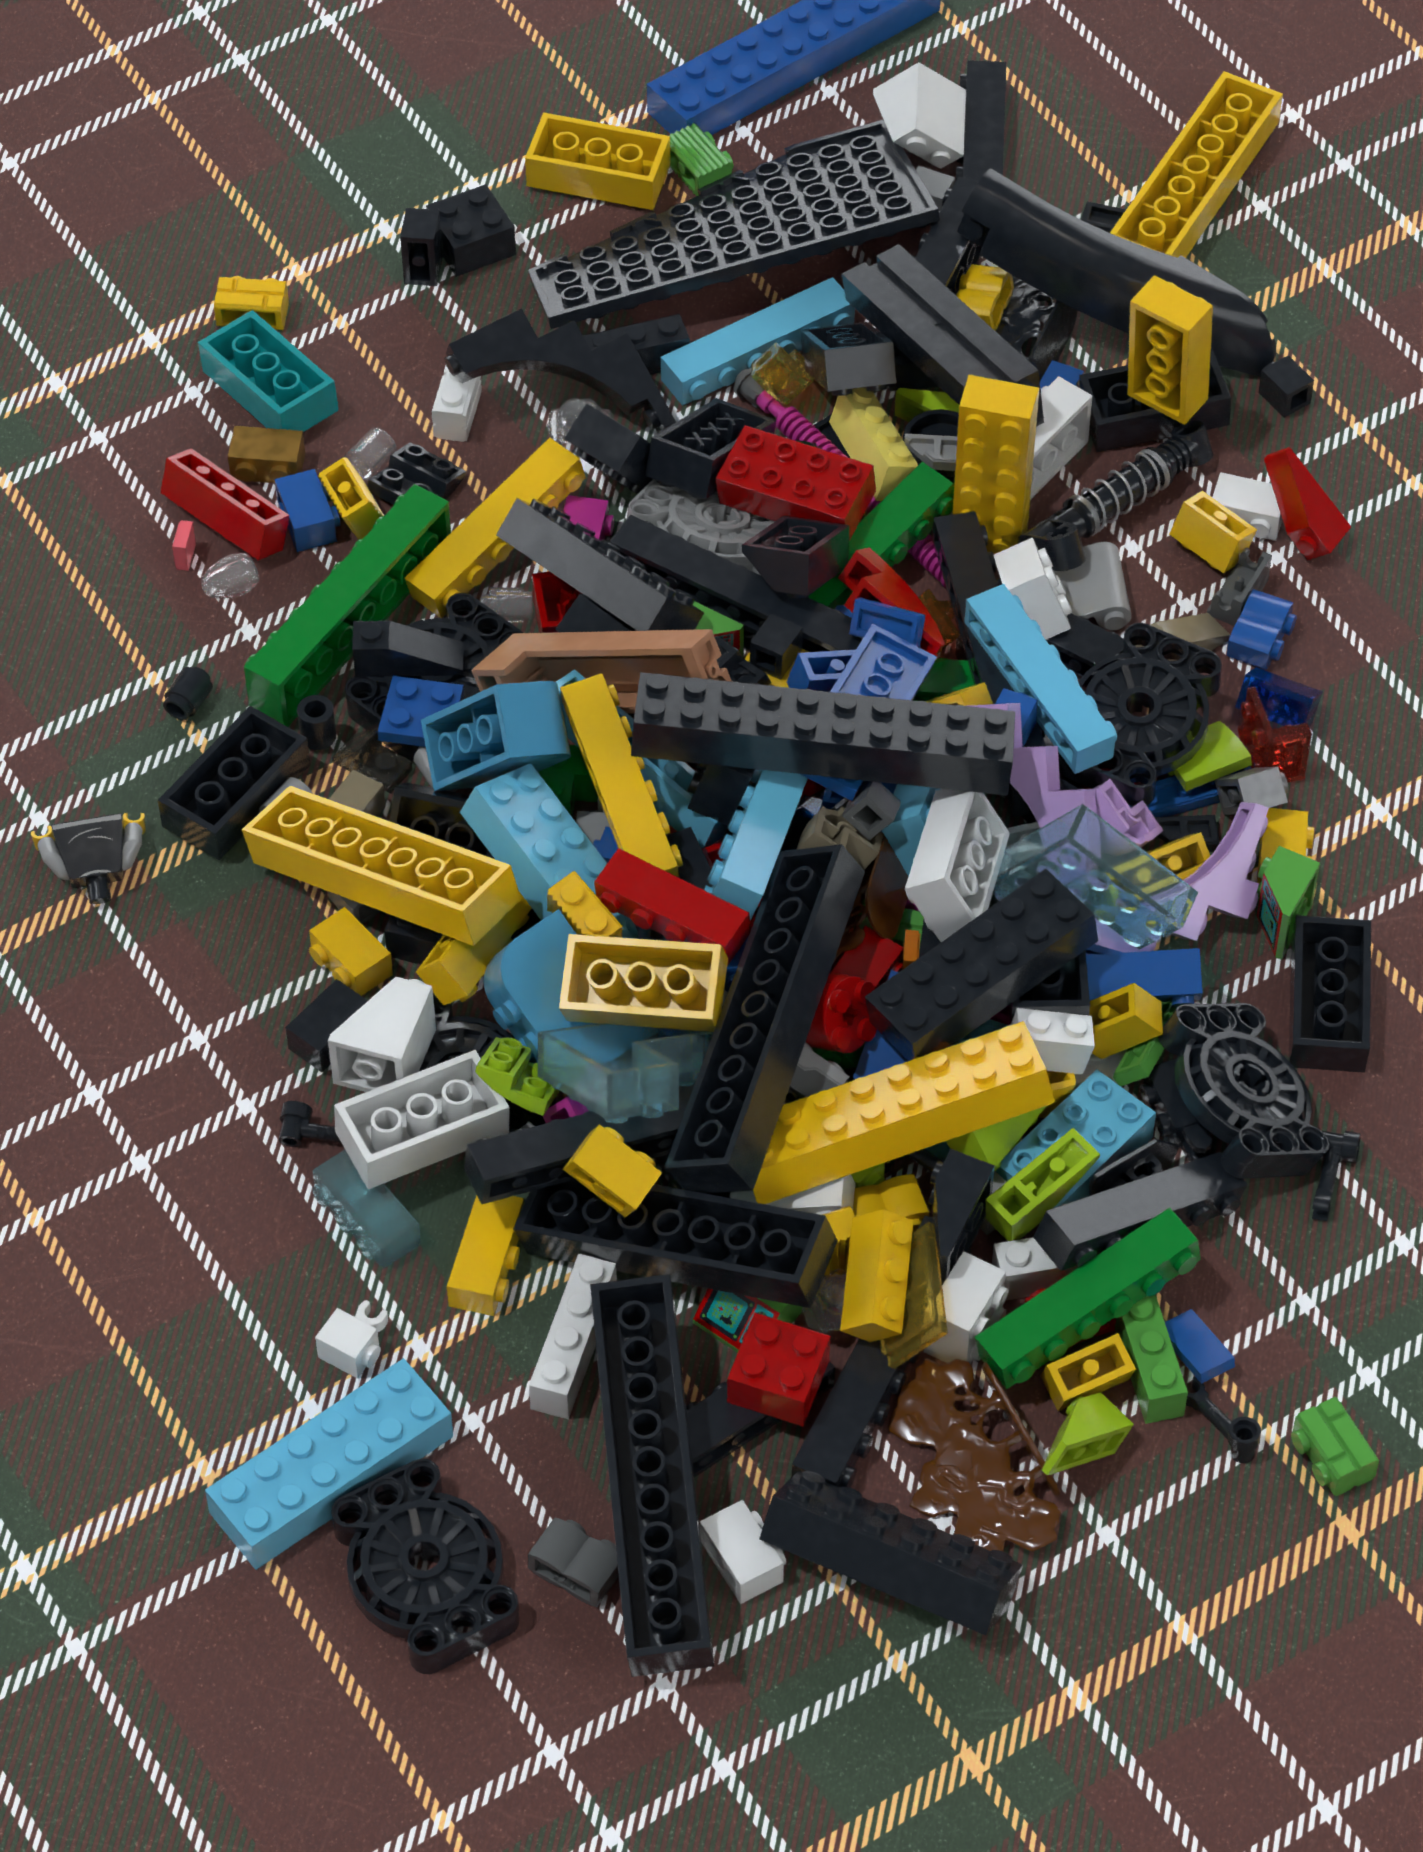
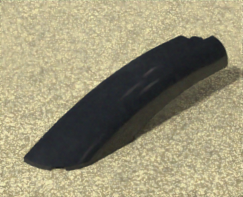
M991 168L982 176L969 195L961 211L964 215L957 232L982 247L980 256L1048 296L1129 334L1130 301L1155 275L1175 284L1196 297L1203 298L1213 305L1211 348L1214 351L1219 366L1261 377V370L1269 363L1276 362L1275 339H1271L1266 326L1268 320L1260 308L1247 295L1180 255L1177 258L1097 228L1049 204Z

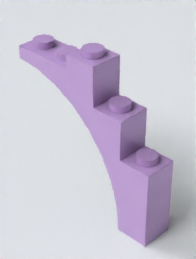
M1241 802L1230 829L1214 853L1193 874L1168 890L1143 900L1122 904H1095L1080 900L1095 914L1098 942L1095 944L1121 952L1154 951L1157 942L1156 930L1182 939L1197 941L1198 936L1202 934L1207 924V908L1231 917L1248 919L1249 914L1255 909L1258 901L1257 889L1259 883L1246 878L1256 862L1255 850L1259 838L1266 831L1268 825L1266 815L1269 808L1257 803Z

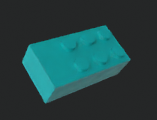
M253 310L198 342L203 372L266 428L304 432L339 411L335 381Z

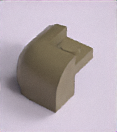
M823 806L804 828L799 837L797 849L842 844L862 869L865 870L879 854L884 834L880 831L872 839L868 840L842 816L845 810L844 807L835 811L826 809Z

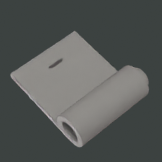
M1098 542L1084 546L1087 559L1081 566L1068 571H1054L1055 575L1059 576L1065 589V596L1071 607L1072 614L1085 619L1095 617L1097 624L1108 630L1121 629L1132 617L1118 547L1111 542Z

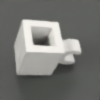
M367 1300L359 1305L355 1317L337 1308L315 1337L318 1358L358 1379L366 1367L371 1368L380 1355L381 1348L379 1347L378 1332L383 1330L388 1323L387 1311L383 1309L376 1318H368L367 1315L371 1311V1306Z

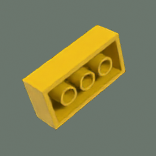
M543 112L525 156L526 186L654 210L671 165L670 136Z
M1155 275L1130 301L1128 396L1184 425L1208 400L1212 304Z
M568 934L559 1009L565 1019L570 1022L714 1032L722 1011L728 957L720 944Z

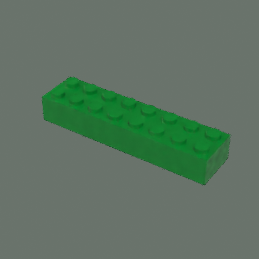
M416 484L396 499L394 506L387 514L379 517L373 529L363 539H359L354 544L352 551L342 562H337L331 574L321 584L316 585L312 589L307 600L300 607L293 609L288 620L280 629L273 631L268 637L266 644L256 654H252L247 659L244 672L249 706L254 707L287 727L298 717L297 707L300 701L307 696L318 695L352 658L353 621H385L410 594L405 577L451 533L449 501Z

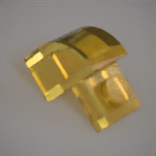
M777 342L751 365V377L774 399L785 405H788L814 382V379L805 371V358L796 349L788 354Z

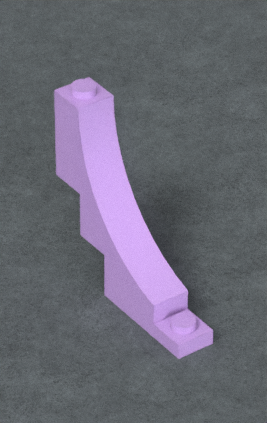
M1020 703L968 705L970 707L1015 711L1013 765L1010 784L1022 796L1039 824L1046 842L1052 874L1060 882L1065 881L1067 888L1088 887L1089 880L1100 878L1096 789L1060 790L1058 746L1022 747Z

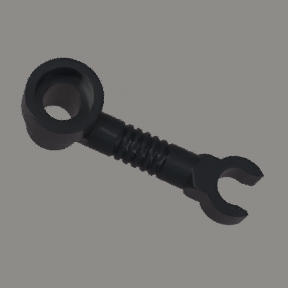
M286 1101L283 1103L280 1115L282 1127L278 1139L281 1144L289 1147H299L303 1137L341 1143L335 1132V1126L310 1123L313 1109L308 1104L300 1101Z
M1322 1131L1327 1136L1330 1145L1325 1153L1320 1181L1313 1201L1312 1209L1314 1211L1312 1219L1328 1221L1340 1161L1357 1162L1361 1133L1345 1131L1344 1134Z
M1193 1376L1192 1388L1196 1393L1187 1394L1186 1406L1199 1410L1228 1439V1443L1231 1446L1230 1455L1233 1460L1238 1463L1250 1462L1254 1458L1255 1449L1260 1444L1261 1427L1259 1423L1250 1417H1238L1231 1421L1210 1399L1208 1392L1205 1390L1204 1383L1201 1384Z

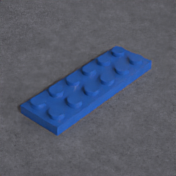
M872 623L830 692L913 701L931 671L937 656ZM801 774L851 801L864 780Z

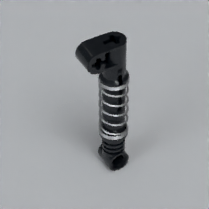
M1189 421L1185 425H1178L1172 430V437L1158 447L1143 449L1135 455L1134 462L1124 461L1122 470L1119 472L1111 470L1108 473V479L1105 481L1097 479L1094 488H1083L1081 496L1072 495L1063 503L1062 509L1020 535L1017 544L1033 537L1038 550L1045 547L1054 571H1068L1081 566L1087 559L1081 537L1089 538L1094 536L1104 528L1105 523H1114L1118 519L1119 514H1127L1131 511L1132 506L1141 505L1146 497L1155 496L1159 490L1167 488L1173 482L1174 476L1187 467L1203 465L1213 458L1214 454L1204 422Z

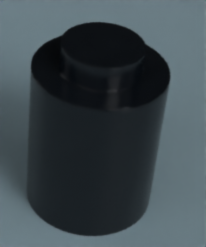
M310 695L302 699L297 707L300 735L307 738L309 749L323 750L330 747L336 740L332 702L322 695Z

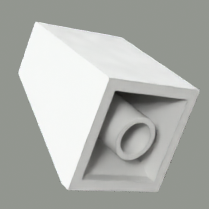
M919 62L873 89L874 98L894 143L940 169L964 156L966 89Z
M395 977L333 1031L328 1039L333 1084L368 1092L419 1072L436 1031L432 986L417 979L408 980Z

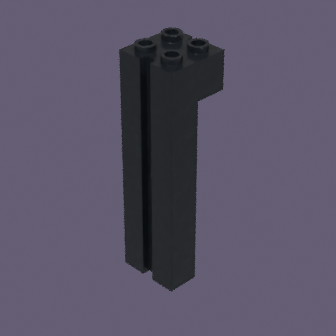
M898 244L877 255V263L871 266L864 262L842 273L846 301L883 335L889 338L902 353L957 404L960 405L968 375L1039 387L1036 427L1044 423L1039 370L902 246Z

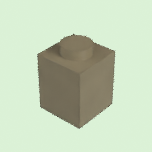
M355 770L350 772L329 798V800L376 817L386 807L384 785Z

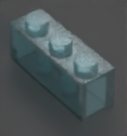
M343 1150L312 1170L314 1179L312 1192L314 1197L322 1207L329 1206L335 1213L336 1222L346 1234L351 1232L355 1236L361 1252L368 1260L374 1258L381 1268L384 1269L421 1245L419 1223L384 1184L367 1189L346 1150Z

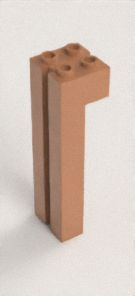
M712 629L514 633L471 670L480 692L496 684L537 681L556 682L574 669L585 678L602 673L607 686L614 685L620 701L619 707L626 713H635L640 672L731 681L727 668H719L717 663L721 652Z

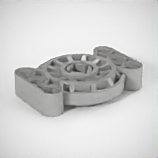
M655 479L630 501L627 512V519L630 515L648 521L654 526L671 534L678 535L686 541L703 549L710 550L716 555L742 565L759 575L760 573L742 553V544L775 522L719 504L718 491L708 498L699 499L691 497L687 491L677 487L662 486Z

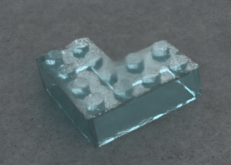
M1084 804L1006 847L993 890V894L1000 901L1046 868L1095 914V918L1099 922L1109 926L1122 936L1128 944L1135 946L1139 950L1159 940L1160 936L1165 937L1183 928L1198 895V891Z
M591 1024L539 1031L538 1077L551 1084L552 1088L567 1094L570 1099L586 1106L587 1110L602 1116L606 1122L624 1123L628 1121V1117L639 1115L646 1118H658L663 1116L664 1112L678 1110L679 1085L691 1086L696 1082L712 1038V1033L707 1031L611 1024Z

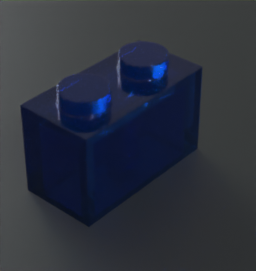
M1255 667L1245 675L1235 708L1303 732L1313 723L1323 691Z

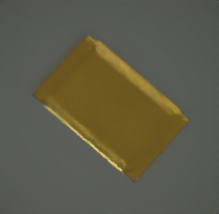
M927 1222L912 1233L902 1334L880 1340L881 1353L887 1356L888 1367L894 1369L948 1334L935 1225L931 1222Z

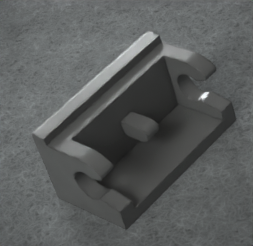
M1243 549L1238 563L1221 589L1213 596L1207 613L1213 618L1235 626L1252 590L1262 591L1268 582L1272 560L1271 554L1263 552L1257 561L1258 563H1255L1248 557L1250 549Z

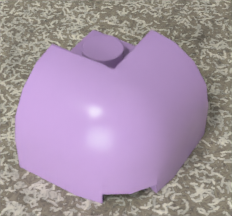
M1111 779L1093 788L1096 789L1099 854L1112 857L1124 856L1141 848L1163 831L1144 801L1142 800L1130 808Z

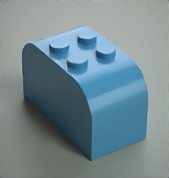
M554 681L496 684L421 719L434 791L474 788L530 763L539 772L571 757L558 684Z
M558 909L515 938L490 960L484 974V989L489 1002L495 1009L493 1015L497 1023L504 1030L509 1029L516 1040L520 1041L523 1046L531 1049V1063L551 1065L556 1071L565 1073L563 1083H570L588 1076L645 1037L646 1034L638 1026L570 1022L565 1019L559 1009L568 934L576 933Z

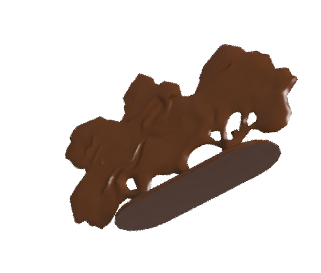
M883 835L879 854L864 870L865 874L849 919L860 913L862 915L857 916V921L845 928L834 962L841 954L856 949L863 942L865 932L864 929L859 928V925L866 917H868L873 930L882 938L892 939L898 932L908 900L905 891L908 875L885 835ZM866 891V893H865V906H864V905L861 903V897L863 896L864 892ZM855 907L861 908L859 911L853 912ZM855 927V929H854L853 931H851L850 933H847V934H846V932H847L848 930H850L851 928Z
M928 1358L925 1359L923 1364L916 1367L915 1379L902 1386L901 1392L897 1397L898 1406L892 1412L888 1424L889 1431L905 1442L915 1445L933 1446L936 1450L935 1459L924 1463L919 1478L922 1482V1487L915 1491L909 1506L933 1518L949 1512L956 1514L958 1517L953 1534L965 1535L971 1538L975 1545L990 1551H1003L1004 1542L1007 1540L1032 1552L1057 1540V1534L1054 1529L1059 1524L1061 1510L1056 1504L1037 1498L1032 1492L1035 1479L1042 1476L1053 1495L1060 1497L1061 1493L1052 1474L1047 1476L1042 1471L1045 1461L986 1362L983 1363L982 1369L993 1393L990 1398H984L970 1390V1385L974 1380L973 1367L968 1361L955 1359L940 1365ZM958 1387H963L967 1393L959 1395L955 1394V1390ZM972 1400L970 1402L971 1406L979 1405V1409L971 1412L958 1411L954 1407V1402ZM994 1409H1003L1015 1430L1013 1434L999 1442L991 1441L984 1433L982 1427L986 1413ZM979 1415V1421L976 1425H971V1417ZM1021 1441L1036 1467L1031 1471L1014 1472L1010 1468L1009 1448L1012 1445ZM1023 1484L1025 1491L1021 1495L1015 1496L1013 1490Z

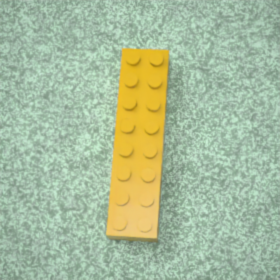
M1223 71L1110 233L1177 258L1180 255L1186 258L1278 125L1283 93Z
M293 786L287 787L242 829L254 864L473 946L521 900L511 865Z
M1022 1021L828 1090L820 1091L808 1097L783 1104L756 1184L752 1190L756 1202L768 1204L1055 1103L1046 1067L1025 1022Z

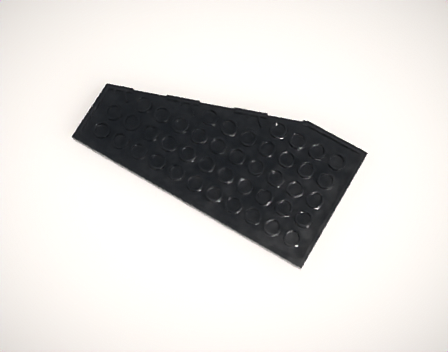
M883 119L784 148L785 155L770 162L762 163L745 174L741 170L731 173L698 189V196L686 202L676 204L658 215L651 211L609 231L610 238L595 245L587 246L570 257H567L564 253L529 269L528 273L551 329H554L572 321L579 322L589 318L598 319L604 317L607 313L622 309H634L639 304L666 300L672 295L686 291H698L704 286L714 283L730 282L736 279V277L746 274L762 273L771 267L782 264H795L801 259L814 255H827L833 250L846 246H859L871 239L891 237L907 229L923 228L932 222L940 220L939 210L904 149L892 141Z

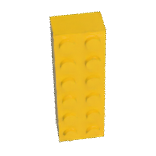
M968 375L959 405L953 515L976 512L979 525H985L987 530V552L992 551L993 554L1017 545L1018 537L1028 530L1039 387Z

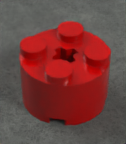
M830 972L805 1042L813 1048L851 1053L860 1048L865 1041L870 1042L873 1040L877 1029L870 1023L865 996L875 990L873 983L859 977Z

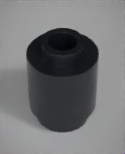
M184 667L164 695L163 707L167 713L178 720H187L189 716H194L213 689L209 674L199 667Z

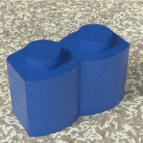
M1253 589L1228 640L1226 656L1267 670L1271 661H1278L1282 654L1285 643L1282 640L1284 634L1291 635L1297 619V615L1292 614L1294 602Z

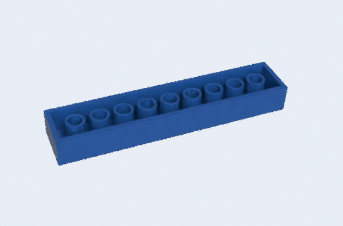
M801 0L647 83V113L670 134H674L676 130L680 131L682 128L685 129L687 125L691 126L692 123H695L703 132L708 131L713 135L940 11V0Z

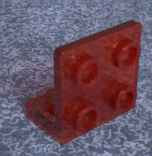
M1256 687L1247 688L1246 701L1241 703L1243 721L1242 725L1238 726V737L1242 744L1247 746L1251 755V768L1279 767V771L1285 775L1287 782L1305 779L1312 737L1308 723L1285 725L1281 728L1272 729Z

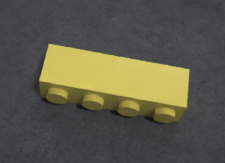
M865 387L853 388L852 394L837 397L829 423L850 458L874 465L876 484L874 498L876 501H882L918 464L874 392L866 391Z

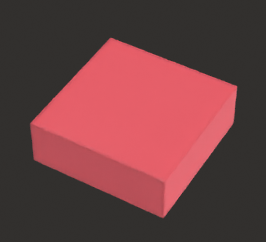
M181 520L172 545L173 556L177 570L189 571L196 547L194 526L192 521Z

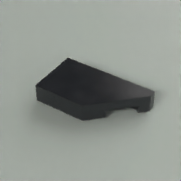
M1215 815L1155 817L1163 829L1157 837L1166 843L1201 832L1209 852H1214L1219 845Z

